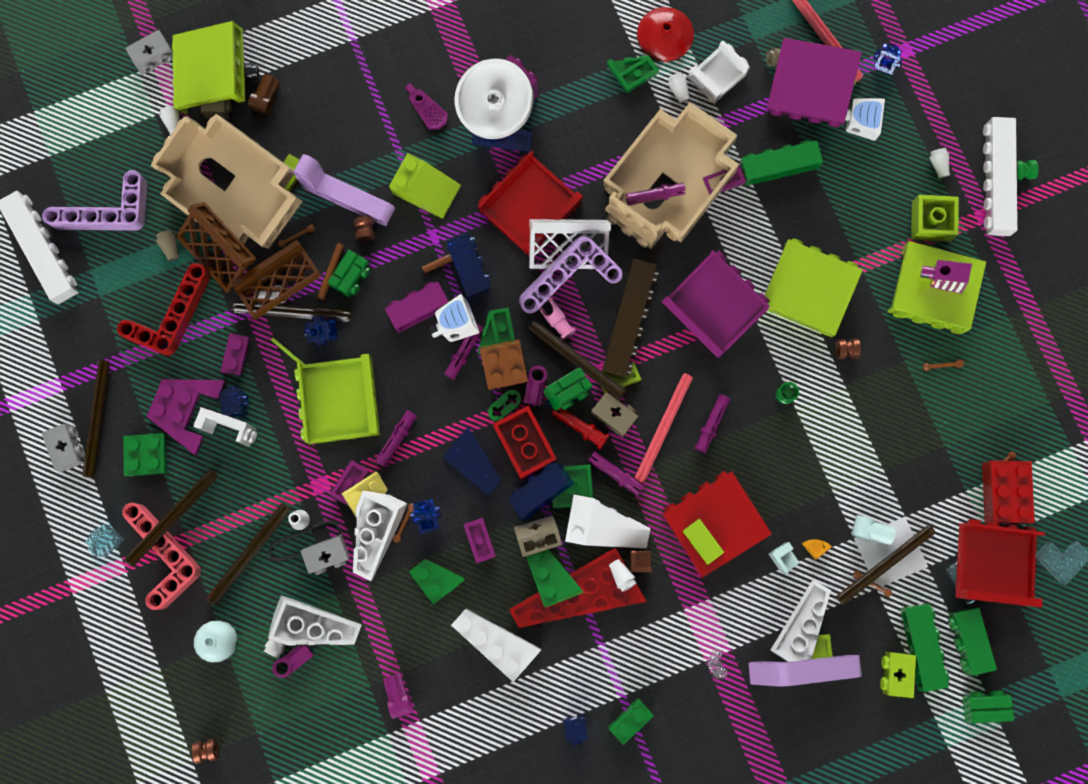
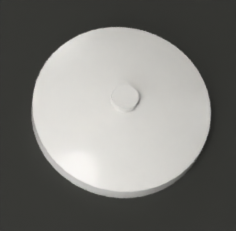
M488 59L472 66L460 79L455 92V108L459 119L470 132L486 139H500L518 131L527 121L533 107V89L529 79L517 65L503 59Z

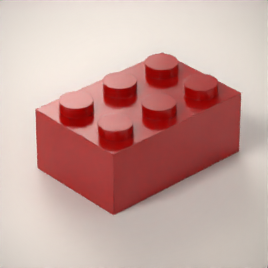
M529 405L493 424L521 480L557 462V458Z
M988 461L982 463L984 523H1035L1032 461Z

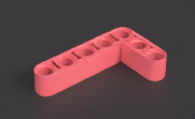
M128 503L123 508L124 518L143 539L149 533L145 530L146 524L150 522L152 530L159 523L144 505ZM137 507L138 515L134 518L132 511ZM168 531L163 535L165 538L164 546L160 547L157 542L152 547L172 570L146 596V605L152 610L168 607L201 574L200 566ZM175 551L179 554L176 562L172 560V554ZM188 566H191L192 574L188 577L185 574V570ZM173 580L177 583L175 591H172L170 588ZM157 595H159L162 600L159 606H157L155 603V597Z

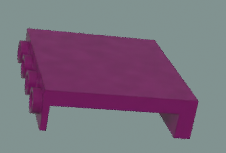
M783 38L767 111H771L770 114L774 116L787 114L790 115L789 118L801 120V117L808 118L809 122L820 124V121L828 122V126L832 127L844 125L862 52Z
M712 250L711 254L662 303L717 358H720L770 308L768 305L770 300L763 293L758 295L754 291L756 286L749 279L744 281L739 276L742 272L734 265L730 267L725 262L727 258L720 251L716 253Z

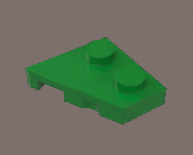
M649 55L639 56L638 58H624L621 61H613V59L607 61V66L626 93L659 74V69Z
M509 307L489 311L478 348L479 354H481L480 347L515 340Z
M426 559L409 571L433 605L465 581L463 577Z

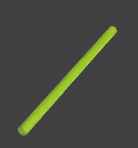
M274 337L271 338V341L293 360L305 365Z

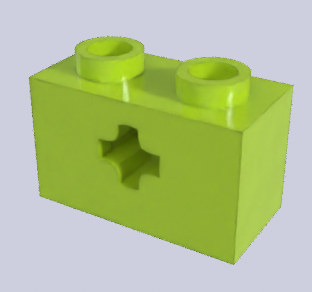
M885 652L881 662L884 669V677L880 681V688L883 690V694L914 698L916 655ZM894 672H900V676L895 677Z

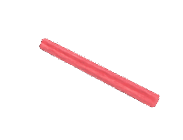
M792 0L825 45L842 48L807 0ZM859 69L855 78L857 82L863 77Z
M686 373L682 375L634 479L640 483L645 482L693 379L692 376Z

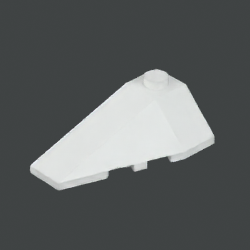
M370 491L362 492L355 516L357 517V528H355L356 548H354L353 573L369 581L373 580L399 526L407 503L391 495Z
M579 495L573 496L566 542L590 546L647 548L650 534L649 527L630 517L627 518L617 513V510L600 504V501L594 498Z
M281 595L273 615L268 639L286 645H354L361 624Z

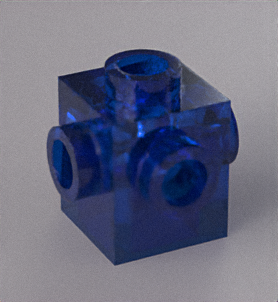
M884 43L882 48H877L874 54V68L882 73L892 75L894 69H898L903 60L901 57L902 50H899V47L895 44L889 43L887 45Z
M324 316L312 318L313 322L305 323V336L308 343L315 342L316 346L328 344L327 341L338 339L336 319L325 320Z
M432 498L413 503L414 512H411L413 524H417L420 534L440 529L438 520L441 517L439 505H434Z

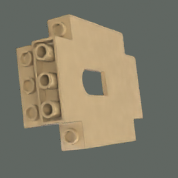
M691 102L677 119H674L660 109L603 180L605 191L611 195L609 197V205L605 209L606 220L612 225L617 224L620 226L622 232L627 236L632 235L635 237L637 242L644 248L652 249L665 232L673 241L678 240L682 242L720 194L723 187L727 185L737 172L739 164L726 155L736 142L737 134ZM726 170L727 173L708 180L711 189L714 190L709 195L703 177ZM662 173L675 183L683 182L685 185V195L670 197L669 200H665L657 209H649L644 203L628 206L626 202V193L651 189Z
M217 114L209 119L206 129L193 119L184 116L183 119L178 121L176 129L165 140L163 148L154 156L151 164L156 170L171 177L164 184L163 191L160 193L163 197L187 215L190 214L188 209L191 205L205 202L244 245L251 238L262 247L269 249L303 202L285 188L294 175V170ZM205 159H214L235 175L226 191L222 190L201 173L200 166Z

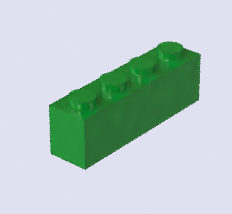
M805 140L795 146L789 144L774 151L773 149H767L761 154H747L743 156L739 166L746 180L744 185L749 186L819 169L823 159L817 140L812 142Z
M925 603L901 607L900 612L909 653L916 655L915 680L918 691L928 692L949 688L948 682L950 678L943 664L945 655L939 646L940 633L935 628L934 619L936 616L933 607Z

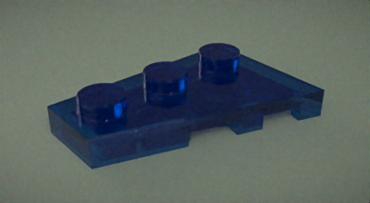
M469 427L466 428L442 457L488 496L502 481Z

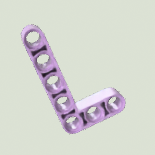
M302 154L293 171L301 186L307 191L361 216L371 217L374 219V222L387 226L395 210V207L390 203L325 174L318 161L308 155Z
M130 170L123 177L121 208L49 207L44 210L42 218L44 222L57 230H139L145 223L147 182L137 171ZM138 179V182L132 185L133 181ZM137 197V200L131 203L132 199ZM58 215L57 219L52 222L53 218ZM77 216V219L72 222L73 217ZM97 216L95 221L91 222V219ZM116 216V219L113 222H110L111 218ZM133 216H136L135 220L133 222H130V219Z
M581 235L521 294L519 304L526 313H534L586 260L610 283H617L621 280L622 270L593 240L585 235ZM584 241H588L589 247L586 250H581V244ZM597 255H602V261L597 264L594 263V258ZM569 256H575V261L572 264L566 263ZM615 268V275L608 277V271ZM561 270L560 277L552 278L554 271ZM542 284H546L547 290L542 293L538 292L539 287ZM531 298L534 300L531 306H524L527 299Z
M844 655L792 662L761 661L748 663L750 684L793 686L862 677L860 655Z

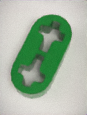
M509 390L489 407L488 415L490 419L497 422L511 414L521 404L520 394L515 390ZM511 395L513 397L516 395L517 403L511 402L506 406L505 404L509 401L508 396ZM502 406L504 407V409L501 410V416H500V417L497 416V415H496V416H492L493 413H494V412H493V409H494V408H496V409L498 410V409H500Z

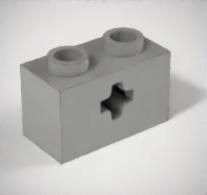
M159 30L125 48L142 75L153 71L155 67L161 64L168 63L173 58V51Z
M61 424L41 433L54 470L64 472L84 463L85 452L82 446L78 444V433L74 427Z
M342 534L301 550L308 573L315 572V575L326 572V568L332 565L335 568L347 564L346 560L350 558ZM324 551H325L326 554H329V553L331 554V556L328 558V560H327V558H323V559H322V555L324 554Z

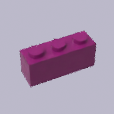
M430 282L423 286L422 290L408 293L403 300L392 301L385 310L397 333H400L435 315V312L447 304L448 300L439 283Z

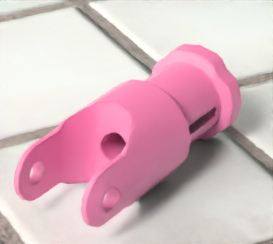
M550 297L548 300L553 306V313L548 315L542 306L539 310L551 327L555 328L560 334V339L564 341L572 336L576 329L569 325L564 313Z

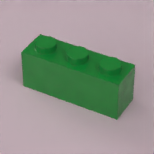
M971 607L948 613L950 617L948 618V624L950 629L954 631L956 638L954 639V645L956 650L960 652V666L963 672L974 676L997 670L980 609Z

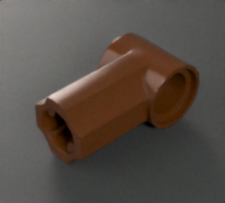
M264 75L256 93H252L248 100V108L261 114L269 115L273 108V98L280 85V81L271 75Z

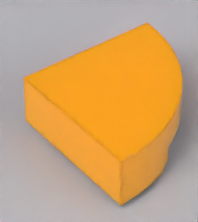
M818 539L802 543L814 560H817L831 548L827 542Z

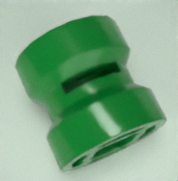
M1028 160L1027 162L1016 161L1017 180H1022L1025 177L1028 180L1036 179L1038 175V163L1036 160Z
M793 382L783 383L776 390V399L781 404H790L799 396L798 386Z

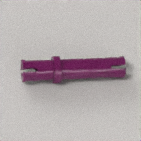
M683 182L669 186L664 184L654 189L626 193V202L628 206L659 199L669 200L670 197L685 195V185Z
M477 324L479 332L481 333V331L484 328ZM480 333L472 335L473 337L466 349L465 346L471 336L463 339L456 354H453L451 357L452 361L444 372L445 376L455 380L462 365L466 364V358ZM463 353L458 364L455 367L456 362L458 361L460 355Z
M718 395L705 426L701 428L700 438L694 447L697 451L707 453V449L712 439L716 436L717 427L731 400L727 396Z
M406 410L398 425L394 426L395 430L375 459V462L386 468L405 435L409 434L408 431L418 416Z
M596 451L591 455L593 457L589 458L588 462L617 481L620 487L624 486L634 493L635 496H638L639 490L644 488V485L630 477V473L623 472Z

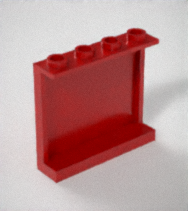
M532 150L528 154H524L519 159V164L515 168L511 167L506 172V177L501 182H496L492 187V191L488 195L485 194L478 202L479 212L528 256L530 252L529 219L566 220L583 202V196L578 191L574 193L534 157ZM535 233V242L538 246H541L548 238L543 233Z
M724 471L715 476L717 481L709 484L708 481L698 487L699 492L692 495L690 492L681 497L682 502L675 506L673 502L664 508L665 513L661 515L665 518L694 564L700 578H703L772 535L732 471L728 474ZM698 519L702 521L724 551L722 555L708 565L682 532Z
M968 519V523H959L955 598L1042 607V599L1035 598L1037 536H1045V532H1038L1035 527H1023L1022 530L1018 529V525L1005 524V527H999L1000 523L986 522V525L981 524V520Z

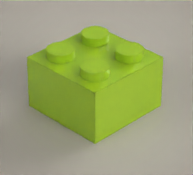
M918 195L912 201L911 240L951 242L957 237L959 197Z

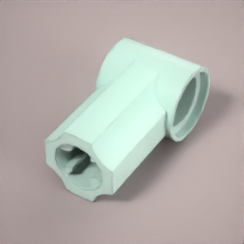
M856 516L852 536L892 545L896 535V528L874 522V519L865 516Z

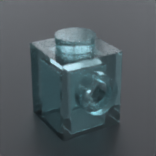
M103 524L100 528L94 529L89 534L90 538L85 542L89 546L88 550L94 556L107 557L124 539L111 525Z

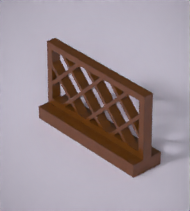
M205 202L191 205L188 209L190 214L176 235V238L228 293L233 289L231 282L239 278L248 265L254 263L256 258ZM194 219L199 223L200 228H195ZM186 231H190L191 242L184 236ZM196 232L201 233L202 242H197ZM206 232L212 237L213 242H208ZM198 245H203L204 256L199 253ZM209 246H213L215 256H210ZM219 246L225 252L226 257L220 255ZM211 259L216 260L217 270L212 267ZM221 260H226L228 270H223ZM232 260L239 267L237 271L233 270ZM224 274L229 275V284L224 280Z
M295 240L231 282V285L240 296L252 318L256 320L322 275L299 241ZM302 259H304L302 265H297V264H296V263H298L299 261H301ZM288 269L286 276L279 275ZM294 269L300 270L298 276H291ZM306 270L314 271L310 276L304 277ZM271 280L269 287L263 286ZM277 280L283 281L282 287H275ZM289 281H296L293 287L287 288ZM260 291L267 292L264 299L258 298ZM252 292H254L252 298H247V297H246L247 295H249V294H251ZM272 292H279L278 297L270 299ZM262 303L261 308L254 312L255 304Z

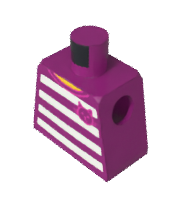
M937 260L934 267L922 265L920 277L931 279L930 287L962 294L969 283L972 264Z

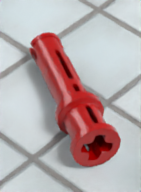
M563 408L558 410L561 414L553 410L552 416L581 433L584 440H590L598 446L599 450L605 445L610 434L602 433L595 428L596 425H588L567 410H563Z

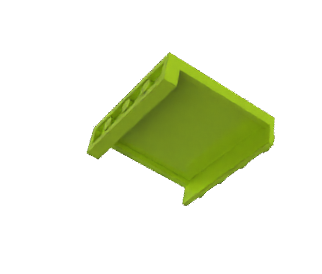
M230 21L173 35L172 83L174 87L173 104L175 109L188 114V108L233 99L238 103L245 102L243 29Z
M788 239L785 242L781 257L764 294L770 300L768 303L770 308L767 311L829 337H834L863 269L858 268L859 265L854 262L847 261L846 263L841 261L837 255L821 253L822 250L817 247L810 246L809 248L804 246L803 242L798 239Z
M908 241L902 249L901 254H904L892 306L887 312L892 313L896 318L906 317L912 319L915 323L923 324L925 322L932 324L931 326L937 329H951V332L955 334H963L970 330L986 262ZM937 260L971 263L969 283L962 294L930 287L931 279L920 277L922 265L934 267Z
M363 354L360 358L302 365L297 363L295 378L296 381H299L297 398L298 401L301 400L299 418L303 420L301 438L305 440V443L310 445L380 435L372 357L369 354Z

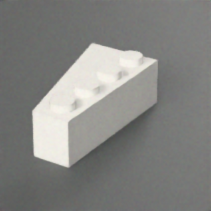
M465 609L451 625L512 682L517 679L541 651V648L468 609Z

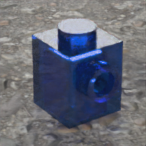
M227 387L226 391H220L222 415L228 417L247 416L246 406H249V398L244 391L239 389V387Z
M585 717L564 718L566 742H570L571 745L583 744V740H587Z

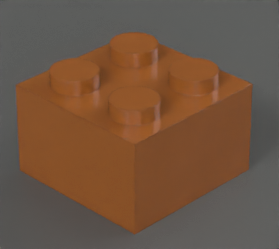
M519 339L480 347L488 390L528 382Z

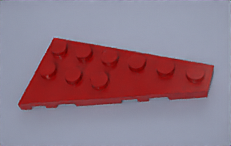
M616 548L569 574L584 593L545 608L538 592L512 607L509 611L518 627L521 628L647 601L637 584L624 592L617 587L609 565L618 559L624 565L625 563Z

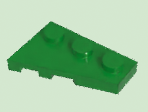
M548 549L526 556L545 608L584 593Z

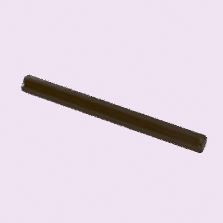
M243 302L233 303V311L235 313L250 314ZM256 303L253 311L255 312L261 308L262 304ZM277 305L263 314L346 322L350 320V311L287 305Z
M533 321L528 329L577 368H581L586 375L613 396L620 399L624 395L625 389L548 329L537 321Z
M107 360L98 361L82 476L86 478H93L95 472L110 362Z
M209 470L125 557V563L134 567L213 484L218 475L214 471Z
M282 503L214 587L206 598L209 604L216 605L277 529L291 510L287 505Z
M931 525L924 527L836 596L837 600L842 605L847 603L936 533Z

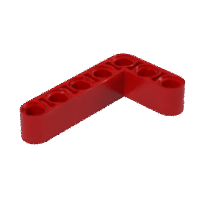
M199 263L191 264L188 267L158 332L133 321L123 320L117 326L118 334L133 343L162 355L170 356L174 354L210 280V274L207 269ZM202 271V275L195 278L196 273ZM194 288V292L187 296V291ZM185 306V311L179 314L180 307ZM177 323V328L174 331H170L171 326ZM132 327V332L126 334L127 329ZM150 334V339L144 342V337ZM168 341V347L162 350V344Z

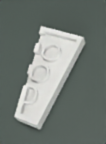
M812 580L771 648L772 652L788 662L812 659L831 593L830 589Z

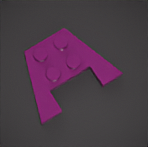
M162 379L147 417L197 456L204 437L186 431L200 395L204 394L219 400L226 381Z

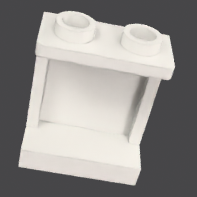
M722 41L719 48L698 67L695 65L690 69L688 79L715 104L747 75L750 66L747 60L740 57L730 44Z
M202 407L193 426L210 434H213L217 423L239 431L236 441L250 447L251 443L255 442L257 437V428Z

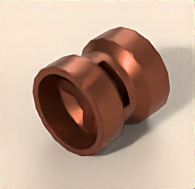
M371 217L355 218L354 226L357 229L355 239L357 241H371L375 239V232L372 230L374 219Z
M844 339L837 340L836 355L838 359H845L847 356L852 359L860 357L861 345L859 339H851L850 341Z
M216 739L207 740L206 743L199 741L192 744V758L195 764L203 763L204 760H218L219 747Z

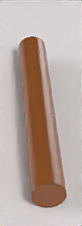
M473 242L422 266V269L426 274L477 250V245Z
M337 243L317 295V298L325 300L330 286L327 282L336 270L344 249V245Z

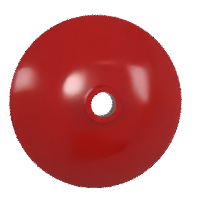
M660 7L648 12L641 19L637 30V40L642 51L649 55L650 58L661 62L675 61L683 57L692 46L694 30L689 18L681 11L670 7Z

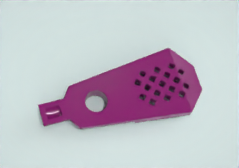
M411 83L405 87L410 94L409 100L428 130H439L447 124L448 113L421 89H415ZM422 97L423 99L422 101H417L416 98Z

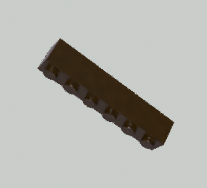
M638 259L633 260L602 372L609 377L624 380L626 375L630 376L633 364H629L631 356L635 357L638 348L634 344L636 338L640 339L643 327L640 326L641 319L645 320L648 308H645L646 301H651L654 290H651L650 287L652 283H656L659 273L655 271L656 264Z

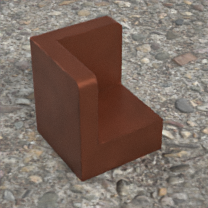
M630 551V572H652L651 552Z

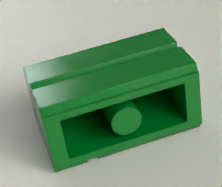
M348 249L327 283L333 289L350 298L352 294L355 295L359 291V283L362 278L368 277L371 265L368 260Z
M577 368L547 386L543 393L550 401L554 410L557 411L561 408L566 410L574 404L572 401L577 398L579 401L589 395L588 391L592 388V384L586 378L582 369Z
M992 690L990 695H983L980 691L969 692V696L962 697L964 717L968 723L1014 721L1011 695L1003 694L1002 690Z
M637 698L608 728L624 745L654 715Z

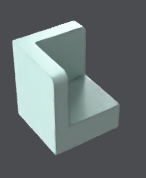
M789 542L782 544L769 553V556L782 574L789 573L790 569L799 564V561L791 551L793 547Z

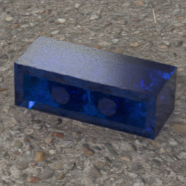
M518 130L500 139H486L475 134L472 137L473 146L530 152L532 132Z
M468 233L447 240V248L467 299L488 291V285L492 283L488 273L484 274L481 268L484 266L481 255L477 256L474 250L477 248L474 237H469Z
M556 462L547 464L543 468L544 471L542 473L533 475L527 480L528 484L524 487L516 488L511 493L512 496L508 498V501L521 519H529L574 484L562 464Z

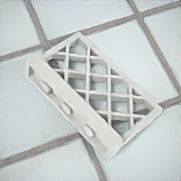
M529 219L530 269H547L551 264L546 263L549 261L553 263L552 258L559 251L562 253V248L569 241L572 243V238L577 233L587 236L586 234H591L589 236L590 239L596 234H604V241L599 247H603V251L608 255L609 231H611V223L608 220ZM535 233H543L548 239L541 246H538L535 242ZM558 233H563L567 239L558 246L552 239ZM551 241L557 249L548 256L542 248ZM584 241L580 248L582 249L588 241ZM541 251L547 259L541 264H534V256ZM572 255V256H569V257L567 258L566 263H567L568 261H570L571 263H573V261L571 260V258L573 257V255ZM587 260L578 268L595 269L591 264H585Z

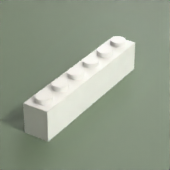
M992 117L983 128V135L986 136V142L983 147V153L986 154V161L983 166V170L986 173V180L984 181V191H986V199L984 200V209L986 210L984 228L986 229V235L1011 236L1017 231L1016 118Z
M15 191L0 200V210L48 298L52 302L60 304L79 293L75 287L77 282L66 271L68 266L63 259L60 260L58 256L60 252L56 245L50 242L49 237L51 236L48 230L41 226L40 221L42 219L36 211H33L31 207L33 203L30 198L19 191Z

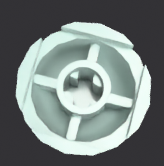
M210 621L202 625L196 632L194 637L195 651L203 660L221 662L228 659L234 653L237 634L229 623Z

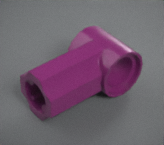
M534 366L527 374L528 382L523 403L540 406L547 371L542 366ZM534 370H539L542 373L541 380H535L532 377Z
M299 644L281 659L275 661L272 667L273 674L279 678L290 676L296 669L314 656L312 650L307 644ZM282 662L288 665V671L285 674L279 672V665Z
M401 673L383 678L389 699L387 701L392 719L413 713L412 703L409 695L406 694Z

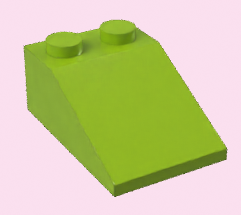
M407 153L389 187L393 195L443 219L461 185L427 162Z

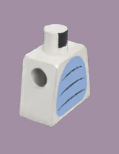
M853 99L845 119L847 121L846 131L875 141L881 134L885 99Z
M461 294L435 312L438 323L429 327L434 338L443 334L449 342L480 333L470 305Z

